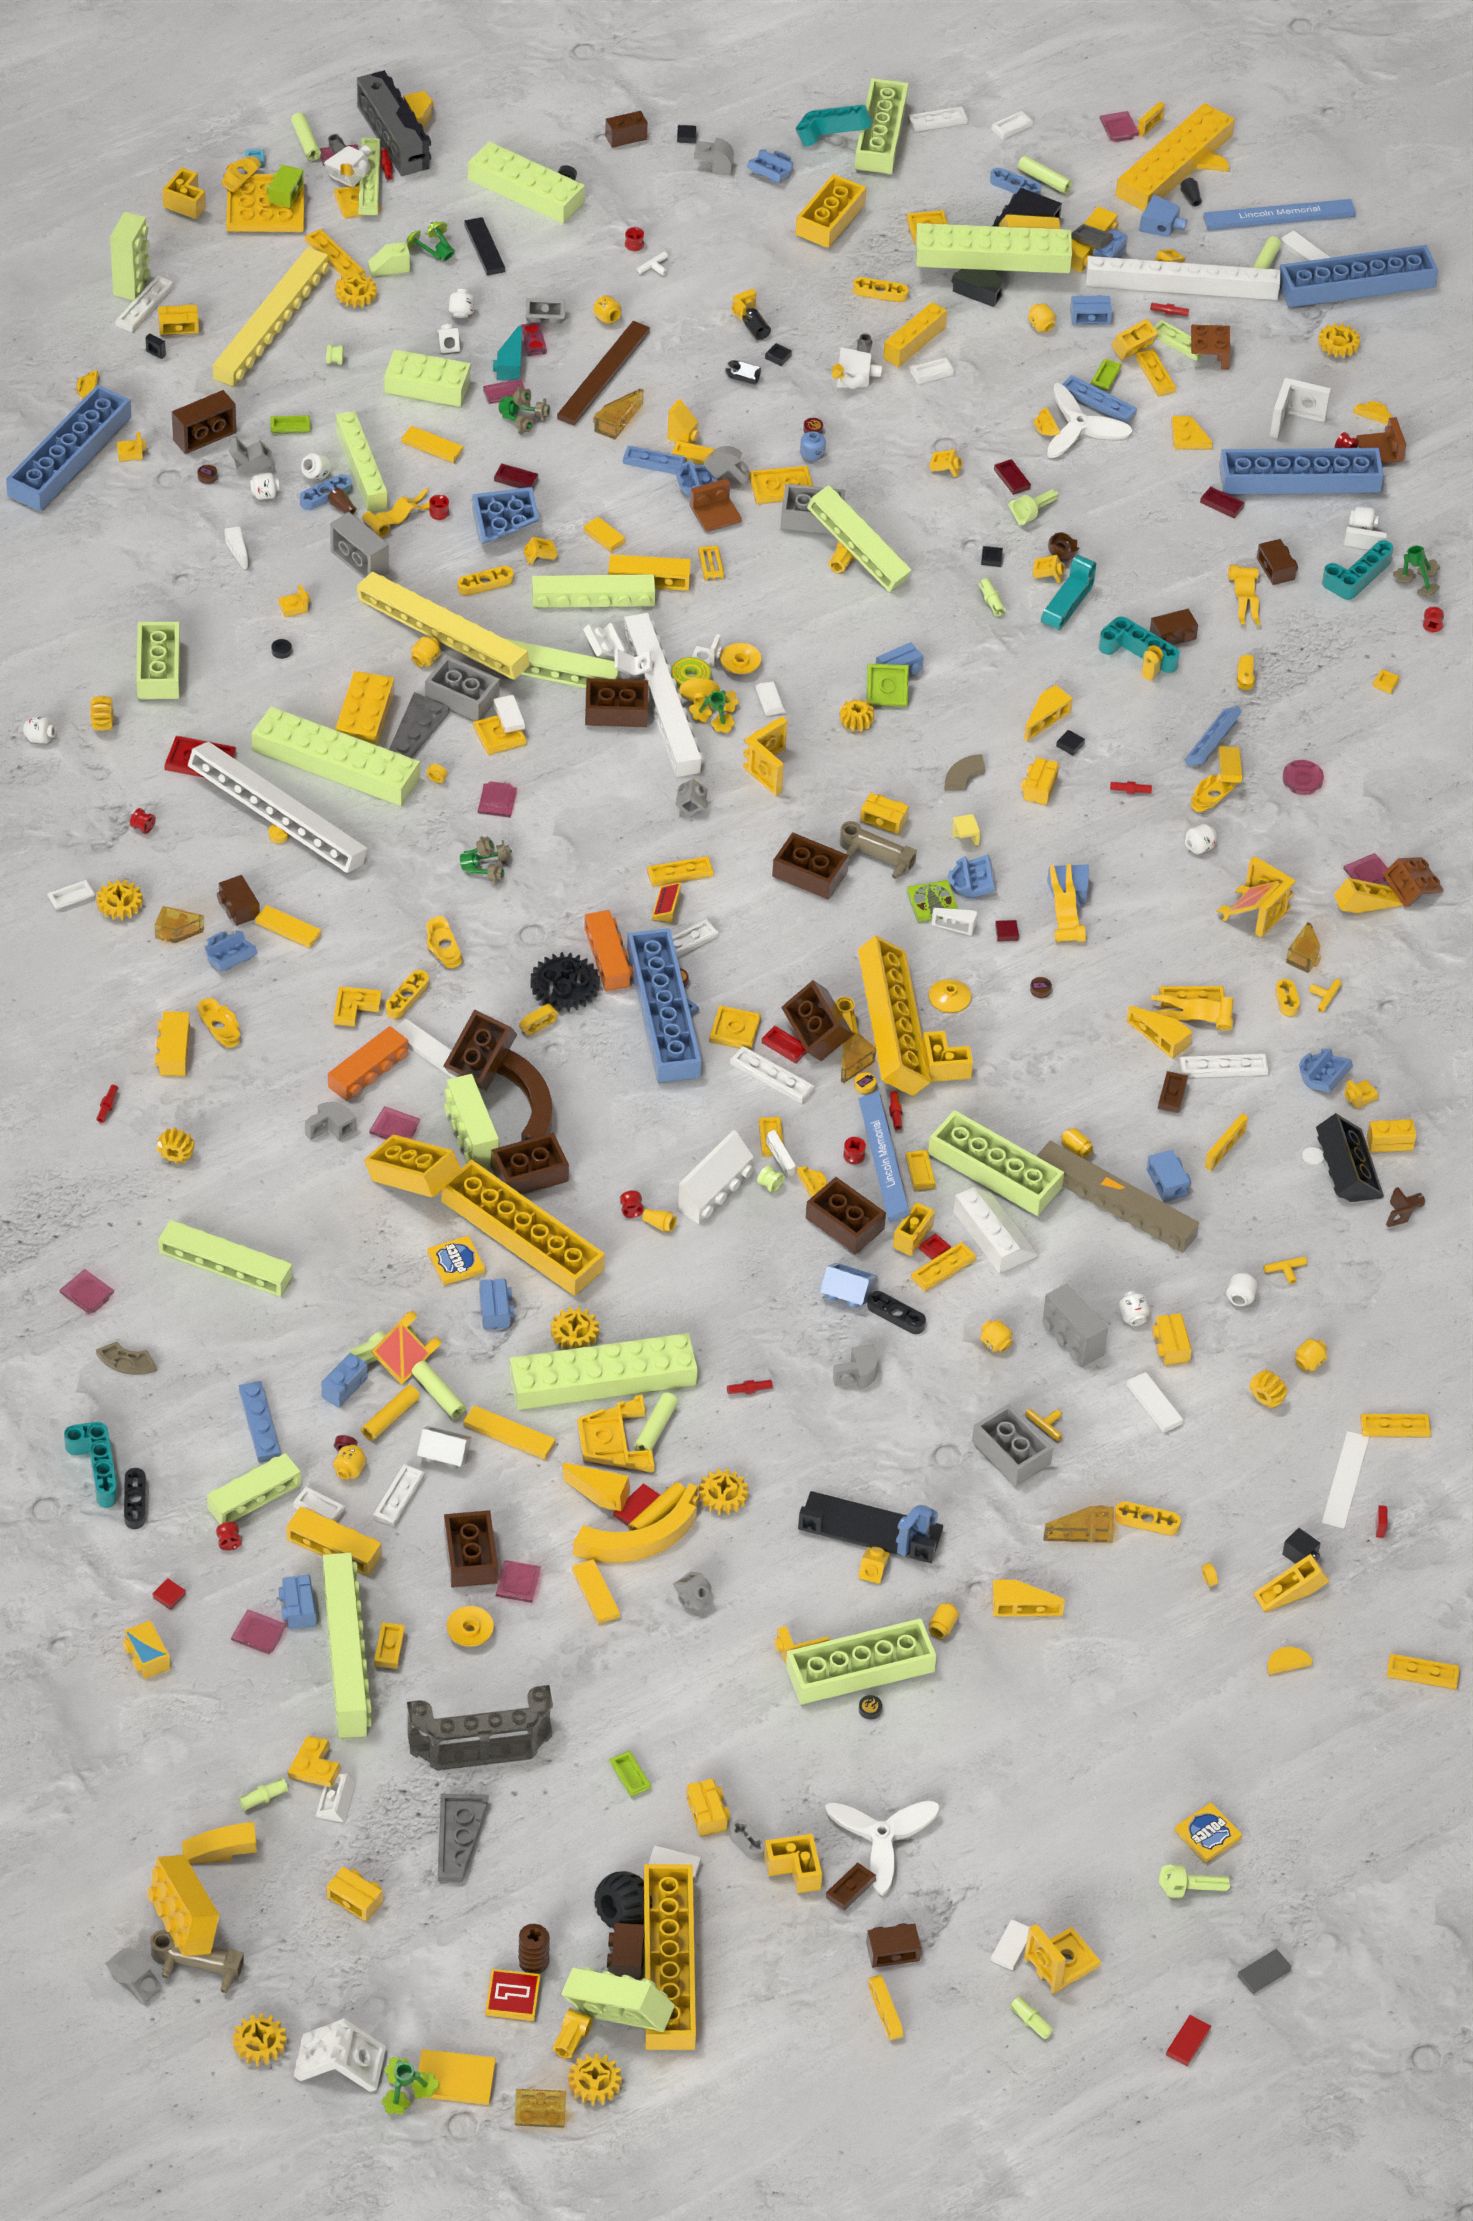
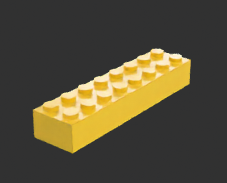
M1203 103L1117 179L1115 196L1145 211L1153 195L1161 198L1165 197L1196 169L1197 164L1209 153L1213 154L1233 136L1235 118Z
M875 935L858 948L881 1079L886 1084H890L900 1091L914 1096L929 1085L931 1079L905 950Z
M472 1159L461 1168L462 1172L454 1181L446 1185L441 1191V1202L573 1296L582 1291L605 1269V1253Z
M644 1864V1979L654 1982L656 1984L655 1987L659 1991L668 1995L667 1998L675 2005L664 2032L645 2028V2050H695L693 1864ZM649 1893L652 1896V1909H649Z

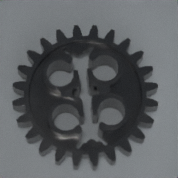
M561 952L560 957L552 954V959L544 957V963L538 961V967H533V973H531L530 988H532V994L536 995V1000H542L543 1006L549 1003L553 1008L557 1006L558 1011L566 1007V1010L570 1012V1007L578 1010V1005L586 1007V1001L593 1002V997H597V991L600 990V976L598 975V969H594V964H588L587 958L581 961L580 955L573 958L572 953H569L568 957H565L563 952ZM581 969L580 983H577L578 971ZM550 981H553V989L550 996Z

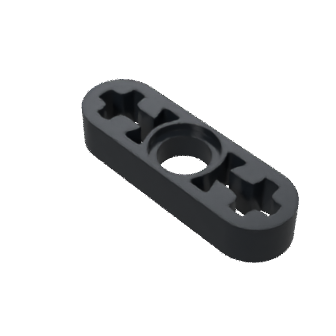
M873 1291L869 1294L867 1308L872 1313L912 1334H920L925 1330L926 1317L923 1313L884 1292ZM898 1309L902 1311V1314L895 1316L891 1314V1311Z
M131 1468L125 1473L124 1522L130 1529H139L145 1524L146 1475L140 1468ZM134 1477H138V1479H137V1487H136V1486L133 1487V1478H134ZM139 1495L141 1499L137 1502H132L129 1500V1497ZM133 1510H137V1519L135 1520L132 1519Z

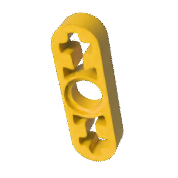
M858 277L853 281L852 290L858 296L894 302H904L908 298V287L902 283ZM883 288L885 291H877L876 289Z
M500 566L465 575L458 579L457 590L461 595L470 596L508 586L514 581V571L509 566ZM489 579L491 581L489 583H483L480 580Z
M423 970L413 971L386 1001V1015L388 1017L399 1019L405 1015L428 988L429 975ZM411 992L413 995L411 997H404L402 993Z
M1127 1501L1120 1502L1115 1507L1114 1518L1119 1524L1165 1535H1174L1180 1530L1181 1518L1175 1512ZM1123 1511H1127V1515H1122ZM1143 1515H1150L1154 1520L1146 1522L1141 1517ZM1168 1521L1173 1522L1172 1526L1167 1525Z
M881 1975L869 1977V1991L888 2039L891 2041L902 2038V2025L883 1977Z

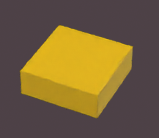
M1381 669L1373 681L1372 687L1391 694L1399 683L1400 676Z

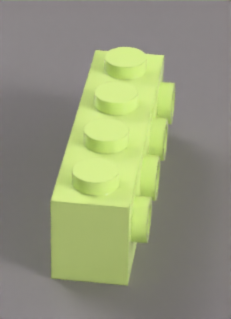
M284 1453L279 1457L272 1458L260 1467L253 1468L249 1473L239 1478H234L230 1483L221 1488L212 1490L207 1494V1508L219 1524L233 1522L300 1486L301 1472L288 1455Z

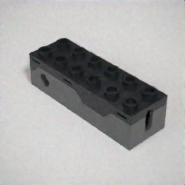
M385 70L357 77V107L376 138L380 139L383 149L388 150L389 158L401 177L429 169V161L431 160L429 146H431V139L429 135L425 134L422 124L416 120L415 113L409 109L407 101L403 100L399 88L395 87L392 77H389Z

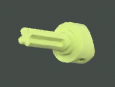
M1051 489L1033 499L1028 495H1022L1012 500L1008 506L1018 524L1024 525L1037 517L1038 509L1058 499V492H1054Z
M1165 1865L1160 1871L1159 1884L1169 1898H1182L1186 1889L1227 1891L1230 1888V1878L1226 1876L1186 1875L1183 1865Z

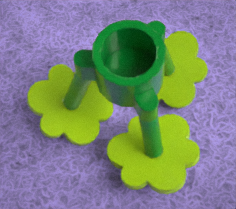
M444 221L431 222L428 226L429 230L425 233L430 238L438 237L440 239V242L435 246L436 252L419 241L421 236L420 230L411 232L407 237L408 250L417 244L431 253L437 260L442 258L443 261L451 258L455 250L443 235L447 231V223H444Z
M392 2057L389 2060V2066H386L384 2071L388 2075V2082L395 2085V2090H389L386 2093V2097L382 2099V2105L385 2106L387 2114L397 2113L402 2115L404 2110L408 2109L411 2105V2101L406 2098V2094L400 2092L402 2086L411 2085L412 2089L415 2090L414 2095L417 2099H422L425 2096L430 2098L434 2094L433 2091L439 2088V2081L435 2079V2075L431 2072L426 2075L424 2072L414 2071L413 2066L406 2058L400 2060L398 2057Z

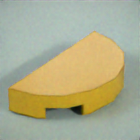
M1212 153L1203 158L1196 167L1198 169L1229 172L1227 160L1220 155Z
M90 371L88 375L79 377L77 393L82 399L97 386L98 371Z
M1369 401V403L1364 404L1359 403L1353 410L1354 414L1388 425V420L1392 416L1385 405L1375 401Z
M1048 407L1042 409L1039 415L1034 418L1036 430L1045 436L1060 434L1059 428Z
M806 1166L796 1168V1173L810 1197H813L828 1184L826 1177L821 1171L808 1169Z
M1282 1647L1270 1655L1267 1673L1268 1675L1312 1666L1313 1660L1302 1649Z

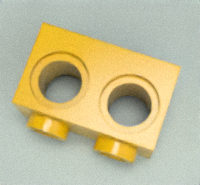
M1147 318L1117 334L1111 346L1123 361L1136 354V352L1151 346L1158 332Z

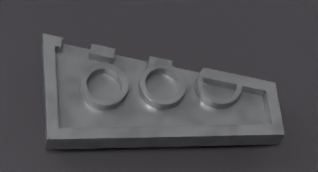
M414 692L389 750L412 758L450 713V707Z
M441 1794L438 1881H463L489 1801V1795Z

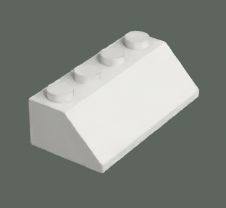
M733 1130L679 1183L678 1212L697 1224H700L705 1218H709L713 1210L718 1205H722L727 1196L732 1191H736L740 1183L745 1178H749L753 1173V1155L736 1131Z
M973 1187L955 1195L953 1212L999 1273L1037 1257L1036 1251L991 1192Z

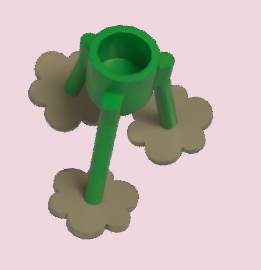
M1418 545L1412 546L1407 550L1408 554L1403 555L1404 568L1394 571L1393 576L1400 582L1411 583L1416 578V574H1414L1412 569L1408 568L1410 562L1412 566L1419 567L1417 572L1423 577L1425 586L1417 590V593L1426 597L1432 596L1440 589V586L1437 583L1429 584L1428 577L1436 576L1440 565L1437 564L1435 559L1427 560L1423 547Z

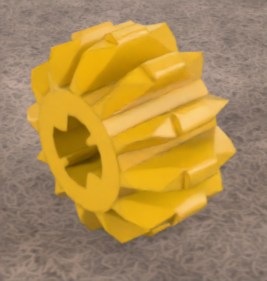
M101 695L91 699L90 716L94 730L106 731L113 728L114 709L113 700L110 696Z
M852 698L851 702L845 701L844 706H841L840 721L845 729L851 728L852 732L855 730L862 732L863 729L868 730L870 725L873 724L874 709L873 706L869 705V701L863 702L862 699L856 701Z
M176 1127L172 1130L166 1128L157 1140V1152L161 1153V1158H167L168 1162L174 1161L175 1164L179 1162L185 1163L193 1155L195 1140L191 1138L190 1133H184L183 1129L180 1131Z
M1264 1369L1258 1374L1256 1373L1250 1381L1249 1389L1252 1391V1396L1256 1397L1257 1401H1260L1263 1406L1277 1407L1287 1396L1288 1388L1285 1386V1382L1280 1379V1376L1275 1375L1273 1371L1269 1372Z

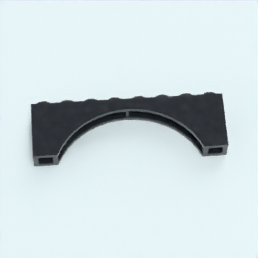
M1020 188L1016 194L1012 195L1010 203L1004 206L1001 215L995 218L992 226L999 227V223L1006 215L1054 217L1060 219L1062 203ZM960 269L953 274L951 280L953 283L952 292L991 307H995L1003 295L1004 281L994 270Z

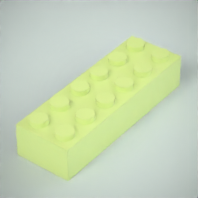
M871 78L866 107L873 124L865 130H860L856 149L855 169L892 174L907 104L909 83Z
M490 141L468 162V180L558 222L564 223L584 203L585 185Z
M955 1110L930 1136L929 1155L1036 1216H1039L1062 1189L1063 1171Z
M921 1618L787 1651L786 1669L800 1705L935 1672L936 1653Z

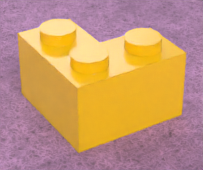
M181 167L162 189L163 207L197 219L206 209L205 190L198 188V173Z
M945 1031L923 1032V1043L931 1082L971 1079L973 1060L970 1046L948 1047Z
M813 1834L765 1840L764 1859L768 1876L792 1873L797 1893L821 1890L822 1871Z

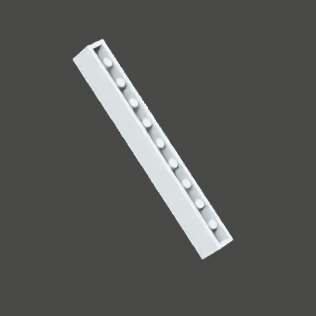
M1088 256L1086 286L1278 300L1280 270Z
M648 613L625 616L624 634L632 656L637 657L647 651L652 652V670L640 675L641 680H648V700L676 777L698 774L701 771V764H704L703 754L698 752V741L692 735L693 728L691 722L687 721L686 708H682V697L676 691V680L671 678L670 664H666L665 650L660 648L661 641L659 635L655 634V623L653 620H650ZM646 658L641 661V669L644 668L647 663Z
M210 742L192 749L188 766L346 873L363 865L368 850L367 847Z

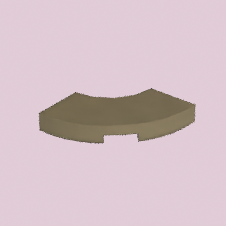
M982 754L968 756L956 762L947 772L944 790H965L966 784L971 778L983 775L984 763Z
M118 1342L96 1349L98 1358L115 1371L132 1375L148 1374L157 1371V1367L147 1350L139 1352L129 1351L121 1347Z

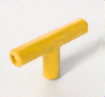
M1335 979L1328 990L1315 984L1310 985L1309 992L1323 997L1317 1006L1318 1011L1324 1012L1342 985L1339 979Z
M1303 1256L1265 1264L1263 1270L1265 1273L1283 1270L1288 1283L1294 1284L1297 1279L1292 1268L1306 1265L1307 1258Z
M1031 1408L1026 1410L1025 1416L1055 1441L1062 1439V1434L1051 1426L1062 1417L1060 1410L1056 1409L1044 1419Z

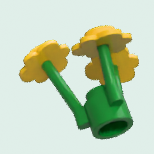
M724 690L714 691L709 697L704 698V703L694 702V705H691L688 710L694 720H699L703 723L707 722L708 716L712 715V711L709 708L719 711L716 718L711 721V725L715 727L716 732L728 733L731 731V727L735 725V721L731 714L724 715V711L728 713L734 712L735 706L739 704V700L736 698V692L733 690L728 692Z

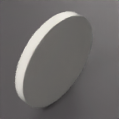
M1309 1147L1303 1151L1302 1158L1309 1165H1319L1324 1160L1323 1152L1316 1147Z

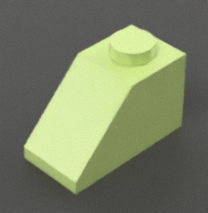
M406 242L386 244L368 261L371 276L376 277L410 272V253Z

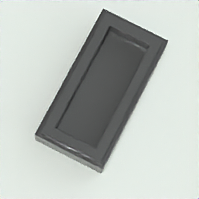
M1082 224L1071 233V238L1103 249L1113 241V234Z
M1276 1948L1239 1971L1238 1978L1254 1994L1291 1971L1292 1966Z

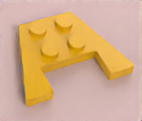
M643 1395L635 1396L634 1400L626 1403L624 1401L616 1403V1407L608 1410L603 1408L577 1418L583 1461L654 1472L655 1466L652 1450L628 1452L622 1420L624 1418L645 1417Z

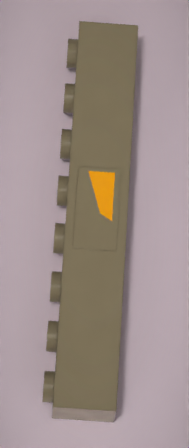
M1050 1140L1036 1156L1064 1172L1062 1187L1069 1189L1079 1197L1087 1199L1097 1207L1105 1209L1115 1217L1125 1220L1133 1227L1143 1230L1153 1238L1163 1241L1171 1248L1184 1253L1197 1237L1198 1221Z

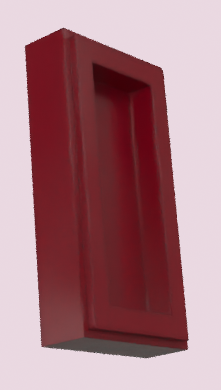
M1012 459L994 465V471L1013 495L1031 489V483Z
M502 463L494 475L495 482L516 488L532 487L533 489L538 480V473Z
M1211 486L1200 499V503L1234 519L1245 506V502Z

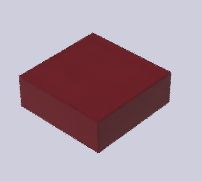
M1017 920L995 921L997 942L1018 941Z

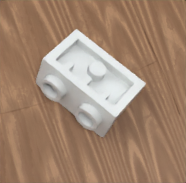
M609 623L604 629L588 624L583 629L597 658L615 661V650L619 649L625 653L627 652L614 624Z

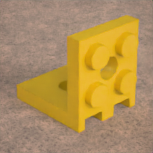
M783 716L771 721L767 726L756 730L752 735L744 739V742L749 747L744 750L743 756L748 762L743 764V768L775 796L782 792L784 763L775 757V755L786 749L788 721Z
M1254 856L1249 861L1245 886L1254 887L1274 881L1280 883L1259 906L1255 934L1263 937L1291 909V905L1288 902L1293 898L1294 892L1290 889L1296 883V880Z
M1038 1924L1031 1926L1028 1930L1024 1960L1026 1962L1031 1961L1034 1964L1038 1977L1041 1980L1045 1978L1051 1985L1050 1991L1052 1994L1079 1980L1101 1965L1099 1958L1072 1926L1051 1939L1047 1937ZM1063 1954L1070 1955L1073 1960L1066 1962Z

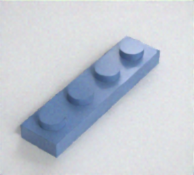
M1073 375L1062 384L1076 400L1126 424L1137 413L1136 407Z
M1238 705L1222 710L1184 759L1188 766L1201 765L1208 760V755L1218 747V742L1228 734V729L1237 722L1238 716L1242 713Z
M257 1381L239 1385V1393L258 1462L269 1461L274 1457L281 1456L262 1382Z

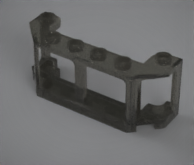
M550 1685L536 1686L529 1690L527 1695L529 1708L434 1719L432 1707L428 1702L423 1700L407 1702V1738L410 1754L416 1758L420 1756L430 1762V1767L437 1771L533 1759L537 1754L538 1748L552 1737L550 1710L553 1708ZM527 1731L525 1735L490 1739V1736L495 1734ZM470 1737L480 1738V1740L439 1745L441 1741Z

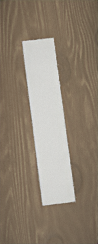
M1347 1431L1323 1516V1524L1344 1529L1369 1436H1362L1361 1434Z

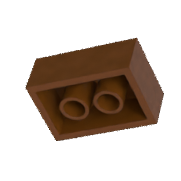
M221 390L172 411L173 441L184 454H188L237 433L235 402L224 390Z
M586 678L585 725L647 727L648 680Z
M792 832L773 859L772 877L829 900L848 872L849 855Z
M814 980L781 1007L806 1052L820 1061L824 1060L853 1035L827 988Z
M474 1009L443 1067L448 1073L456 1077L472 1074L477 1087L487 1091L518 1034L512 1027Z
M554 1132L491 1150V1168L495 1176L521 1195L569 1181V1163Z
M835 1177L807 1201L805 1218L854 1254H857L885 1229L886 1212Z
M491 1511L444 1514V1536L451 1588L497 1584L498 1563Z

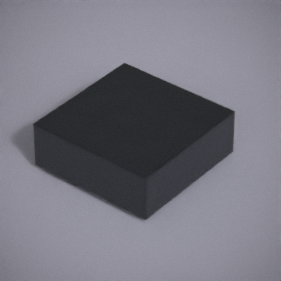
M678 125L677 142L696 143V126Z
M149 333L145 337L146 352L163 359L166 356L165 341Z
M777 343L765 353L766 360L782 366L792 356V350Z
M983 546L981 565L1001 567L1003 548Z
M1067 730L1057 741L1056 747L1074 755L1085 744V738Z

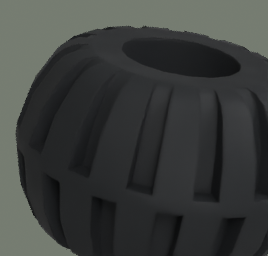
M627 1871L614 1872L606 1876L596 1888L594 1896L596 1912L601 1917V1920L609 1928L612 1927L613 1929L615 1923L643 1925L644 1880L640 1876ZM649 1893V1909H652V1896Z

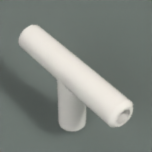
M666 252L660 253L637 267L636 273L641 275L652 268L660 275H666L667 269L659 263L667 259L668 254Z

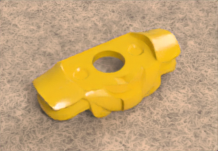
M247 156L228 164L223 175L222 185L229 191L236 192L254 173L258 172L261 162L254 156ZM242 168L246 170L247 174H241L238 171V169Z
M1220 773L1216 777L1210 774L1208 778L1201 780L1194 790L1195 795L1191 797L1192 802L1190 806L1196 812H1204L1209 808H1213L1234 789L1237 783L1222 782ZM1212 791H1218L1221 793L1219 796L1212 797L1209 795V793Z
M437 916L428 920L426 924L428 931L426 933V944L428 950L432 951L445 967H458L463 959L447 920L443 916ZM443 940L451 941V945L447 948L439 946Z
M214 998L200 1000L196 1007L197 1011L216 1040L228 1048L238 1045L241 1033L238 1031L239 1024L235 1014L228 1010L226 1005L220 1006ZM221 1022L224 1027L215 1028L212 1023Z

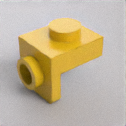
M868 1547L861 1560L858 1578L879 1584L882 1580L883 1571L889 1561L890 1553L885 1552L879 1547Z

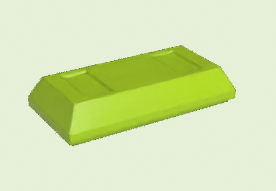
M1103 359L1090 384L1101 390L1108 391L1122 364Z
M310 415L270 416L271 432L308 433L310 431Z
M630 1750L609 1759L610 1764L631 1797L652 1788V1785Z

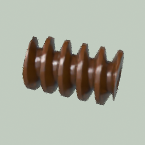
M528 1924L519 1933V1967L526 1973L540 1974L545 1971L549 1964L550 1936L546 1928L539 1924Z

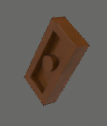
M1167 1071L1158 1109L1179 1113L1188 1075Z
M857 1862L826 1892V1899L845 1911L876 1881V1874Z

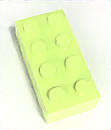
M124 212L110 236L114 296L135 300L139 293L143 292L145 282L150 279L151 270L148 267L150 262V255H148L149 240H147L149 226L146 225V217Z
M394 349L384 375V393L461 407L471 381V363Z
M138 622L137 699H179V622Z
M469 1074L448 1079L447 1089H444V1096L447 1102L444 1103V1110L446 1116L451 1117L452 1131L457 1132L458 1146L464 1150L465 1163L467 1164L472 1159L484 1169H492L491 1150L499 1148V1138L473 1075Z
M584 1967L583 1970L572 1968L561 1993L580 2012L593 2016V2018L664 2032L675 2006L667 1998L668 1995L659 1991L655 1987L656 1984L651 1980L642 1979V1981H639L628 1975L618 1977L608 1971L598 1973L588 1967Z

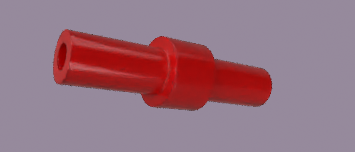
M383 149L381 150V167L385 173L386 180H391L393 178L392 160L389 158L388 150Z
M1151 302L1150 310L1164 312L1165 315L1170 316L1176 314L1188 317L1190 310L1175 307V304L1170 303L1164 305Z
M1127 781V783L1110 782V790L1126 791L1127 794H1135V792L1151 794L1152 785L1136 784L1133 781Z
M114 1084L110 1085L107 1095L102 1098L100 1103L101 1108L96 1118L100 1123L105 1122L108 1112L113 1109L115 1104L114 1098L119 1088Z
M891 1091L889 1093L891 1103L889 1106L890 1116L893 1119L894 1129L901 1130L902 1105L899 1104L898 1092Z
M746 1380L741 1384L727 1385L726 1389L728 1394L743 1392L745 1394H752L757 1390L772 1389L773 1384L772 1380L756 1382L754 1380Z

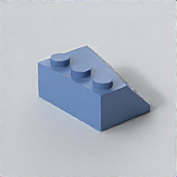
M532 487L478 493L472 496V511L478 539L482 544L539 521Z

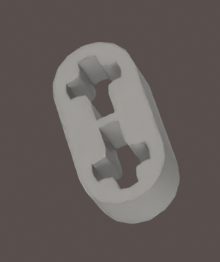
M737 1819L733 1821L729 1830V1836L733 1843L749 1859H762L764 1857L765 1839L746 1820ZM736 1829L739 1831L745 1830L744 1835L741 1832L736 1833ZM751 1844H752L754 1847L760 1846V1850H757L756 1848H755V1849H751Z

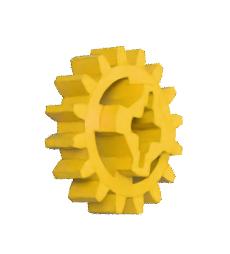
M358 271L355 272V275H352L350 272H348V276L342 274L341 279L336 280V298H340V303L346 302L347 307L352 304L354 308L357 305L363 308L364 303L370 305L371 300L375 301V295H377L376 281H372L371 276L366 278V273L359 275Z
M1333 323L1332 327L1327 324L1326 329L1321 328L1318 336V346L1322 347V352L1328 351V356L1334 354L1335 358L1338 355L1345 358L1346 354L1352 356L1353 352L1357 353L1360 346V334H1356V329L1351 330L1350 325L1344 327V323H1341L1340 326Z
M116 879L114 884L108 881L107 887L102 885L101 891H97L96 904L99 907V912H104V917L111 915L112 920H115L116 917L124 920V916L132 918V913L138 914V908H142L143 894L140 892V887L135 888L134 882L127 884V880H124L123 883H120Z
M568 1307V1312L560 1310V1316L554 1315V1321H551L550 1330L554 1343H561V1349H564L566 1346L569 1349L582 1348L583 1346L590 1347V1343L595 1344L596 1337H599V1321H595V1314L589 1316V1310L586 1309L584 1312H581L580 1307H577L576 1311H573L571 1307Z
M718 1468L716 1474L709 1471L708 1478L703 1476L702 1483L699 1484L698 1492L700 1500H703L702 1506L706 1507L709 1505L710 1512L715 1509L718 1510V1515H721L722 1511H726L727 1515H730L731 1509L738 1512L739 1506L744 1507L745 1500H748V1483H744V1476L738 1478V1472L735 1471L730 1474L728 1468H726L725 1472H721Z
M260 2013L259 2018H255L251 2014L249 2021L241 2019V2026L236 2025L235 2034L232 2035L234 2051H238V2058L246 2057V2064L251 2063L253 2060L256 2066L260 2065V2061H264L266 2065H269L270 2058L277 2061L278 2053L283 2054L284 2046L287 2045L286 2030L281 2028V2021L273 2022L272 2015L264 2019L263 2013Z
M587 2053L585 2054L584 2061L577 2058L576 2065L570 2066V2073H568L569 2091H574V2098L581 2096L583 2104L590 2100L592 2106L595 2105L596 2101H600L602 2105H605V2098L612 2101L614 2093L619 2094L620 2085H622L621 2069L616 2068L615 2060L608 2062V2055L601 2059L599 2054L595 2053L594 2058H590Z

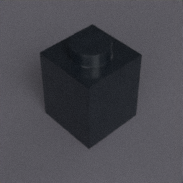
M1298 1528L1285 1540L1282 1555L1295 1564L1310 1554L1317 1561L1320 1557L1319 1549L1321 1543L1301 1528Z

